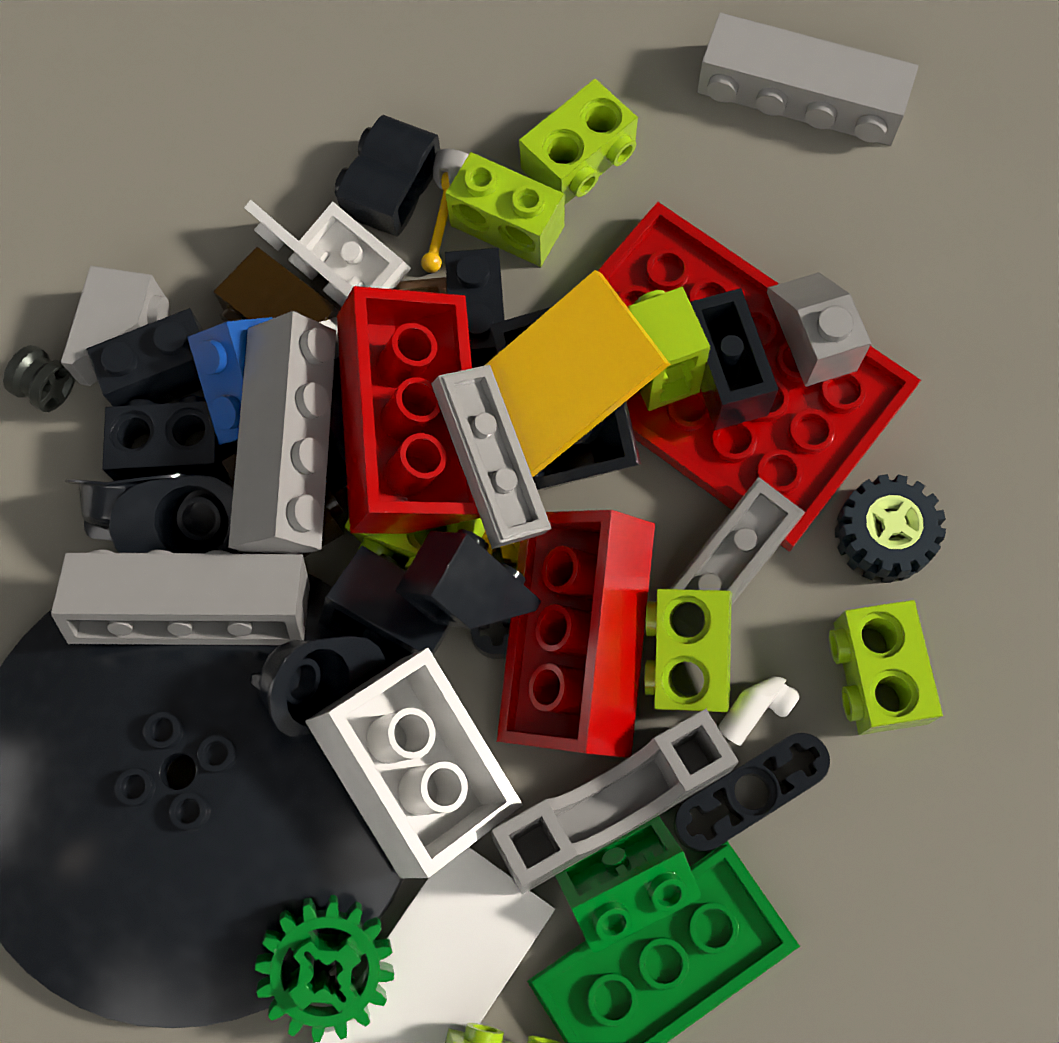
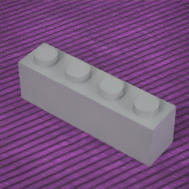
M719 13L702 61L697 93L710 96L719 102H732L758 109L767 115H780L802 121L814 128L831 129L857 136L865 142H879L891 146L904 117L919 65Z
M294 311L250 327L247 333L228 548L251 554H304L321 550L336 330Z
M93 550L89 553H65L51 615L68 644L281 645L291 640H304L310 583L303 554H232L221 550L209 551L206 554L172 553L165 550H153L148 553H114L108 550Z

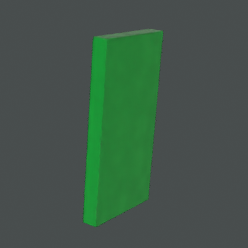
M728 841L690 866L701 892V897L697 901L597 953L592 952L587 941L584 940L527 980L565 1043H667L800 947Z

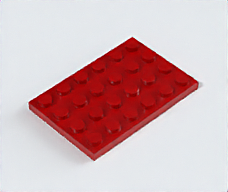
M657 202L598 270L627 307L633 305L644 294L655 290H663L666 293L683 287L691 302L739 288L742 289L779 389L768 416L715 430L701 389L697 394L648 411L640 391L635 393L626 402L635 440L731 510L734 509L758 477L802 509L805 514L780 544L789 552L921 382L915 375L870 346L857 371L805 387L767 295L768 287L778 285L779 283L660 202Z

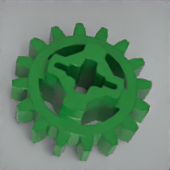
M330 895L326 904V910H317L312 899L306 898L304 899L303 916L297 919L294 914L286 909L280 914L282 934L273 930L265 932L262 944L273 953L257 955L255 971L268 974L269 976L258 982L256 992L258 998L275 997L268 1010V1017L271 1021L280 1018L285 1013L290 1016L288 1025L289 1035L294 1037L303 1025L312 1026L313 1042L320 1043L325 1027L334 1026L336 1034L342 1040L347 1038V1021L352 1018L364 1027L371 1023L367 1007L369 1002L379 1006H384L387 1002L386 991L378 982L394 980L393 965L380 961L393 953L390 939L374 940L382 929L381 921L378 917H374L363 924L360 921L362 915L361 903L355 901L345 913L339 911L337 895ZM334 928L342 931L338 935L318 933L316 929ZM291 948L294 952L293 957L300 965L291 973L290 979L285 982L282 963L288 949ZM366 953L368 968L365 979L359 988L355 977L352 975V969L361 962V956ZM314 959H320L325 965H329L336 960L337 978L335 975L331 976L325 970L315 975ZM311 1003H325V1004H332L333 1006L319 1007V1006H313V1005H310V1004H311Z

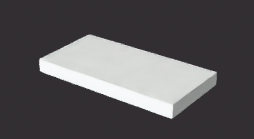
M468 847L428 878L387 939H390L393 953L380 961L393 965L394 980L378 982L386 991L387 1002L385 1005L379 1006L369 1002L367 1007L371 1023L364 1027L352 1018L347 1021V1038L342 1040L336 1034L334 1026L325 1027L320 1043H445L448 1028L465 1032L467 1023L480 1024L555 911V908L530 890L521 894L512 877ZM367 968L356 983L359 988L365 979Z

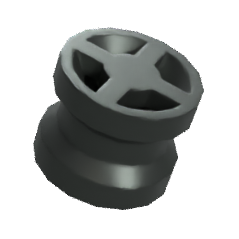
M33 345L23 347L15 353L5 369L3 378L4 388L16 397H29L30 403L43 412H51L62 405L69 396L75 378L61 364V360H49V355L44 350Z

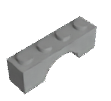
M704 709L656 736L634 755L594 780L558 797L545 799L492 829V840L521 894H524L728 775L739 761L707 709Z

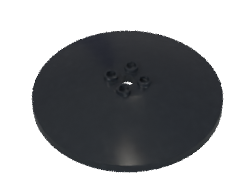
M237 552V553H235V554H247V553ZM307 573L310 591L304 640L342 637L318 623L325 597L332 587ZM51 609L21 638L0 666V943L30 976L52 993L81 1009L115 1021L159 1028L202 1027L237 1020L269 1009V1005L275 997L258 998L256 992L258 982L269 975L255 971L257 955L273 953L262 944L263 937L267 930L283 933L280 924V914L285 909L294 914L298 919L303 916L304 899L311 898L317 910H326V904L330 895H337L339 911L346 913L355 901L361 903L362 915L360 921L364 924L374 917H378L379 920L382 918L393 902L404 878H399L314 735L287 736L276 729L269 716V710L260 697L259 689L252 685L250 681L251 674L262 670L268 656L279 645L68 644L51 615ZM189 756L193 759L196 766L195 777L191 784L184 789L174 790L167 780L168 768L175 759ZM334 928L316 929L318 933L338 935L342 931ZM291 948L288 949L282 963L285 982L290 979L291 973L300 965L293 957L294 952ZM314 959L315 975L322 970L330 973L336 968V960L329 965H325L320 959Z

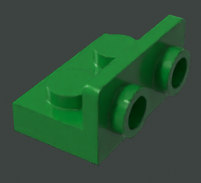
M659 815L555 875L591 951L594 953L619 942L697 901L701 897V892L683 850Z

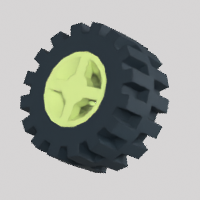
M888 474L878 475L873 482L868 479L861 483L848 497L836 519L838 524L835 527V538L840 539V543L837 546L841 556L848 555L850 560L847 562V565L853 571L860 567L864 570L863 577L872 580L875 576L881 577V582L891 583L895 578H899L900 581L910 578L916 572L918 573L935 557L941 548L940 543L945 538L946 528H941V524L946 518L944 510L936 511L934 507L939 502L935 494L932 493L926 497L922 493L925 485L921 482L916 481L911 486L907 484L908 476L898 474L894 480H889ZM880 525H882L883 528L882 533L880 531Z

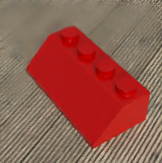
M353 286L337 315L350 533L409 534L479 519L478 509L431 385L439 375L472 368L466 296Z
M615 510L546 512L552 529L542 535L522 540L519 545L517 571L525 577L524 585L541 600V603L536 611L511 618L496 742L629 758L632 756L655 523Z

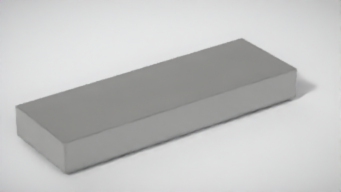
M485 365L439 375L431 385L492 549L542 535L552 529L491 366Z
M758 477L670 589L731 591L733 604L803 517L805 512ZM692 602L684 603L675 610L673 624L681 635L694 637L702 631L705 624V615L697 604Z

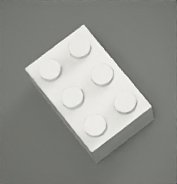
M429 648L401 658L305 721L399 878H429L523 805Z

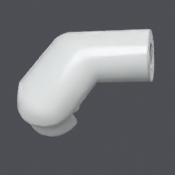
M772 676L744 690L720 722L718 729L727 739L741 746L767 708L773 710L780 717H786L800 698L798 691L785 684L786 679Z

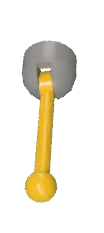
M455 149L439 150L436 153L433 166V178L437 187L443 191L429 252L421 259V266L428 273H435L441 268L442 261L439 251L448 218L445 193L469 155Z

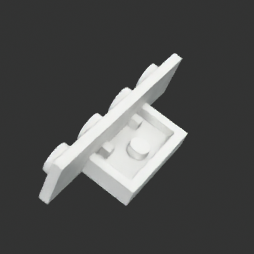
M252 200L244 207L260 221L254 231L277 251L284 244L288 245L294 251L288 260L312 281L319 273L326 278L329 283L324 287L323 291L341 307L353 286L394 289L411 269L400 257L334 202L327 207L299 241Z

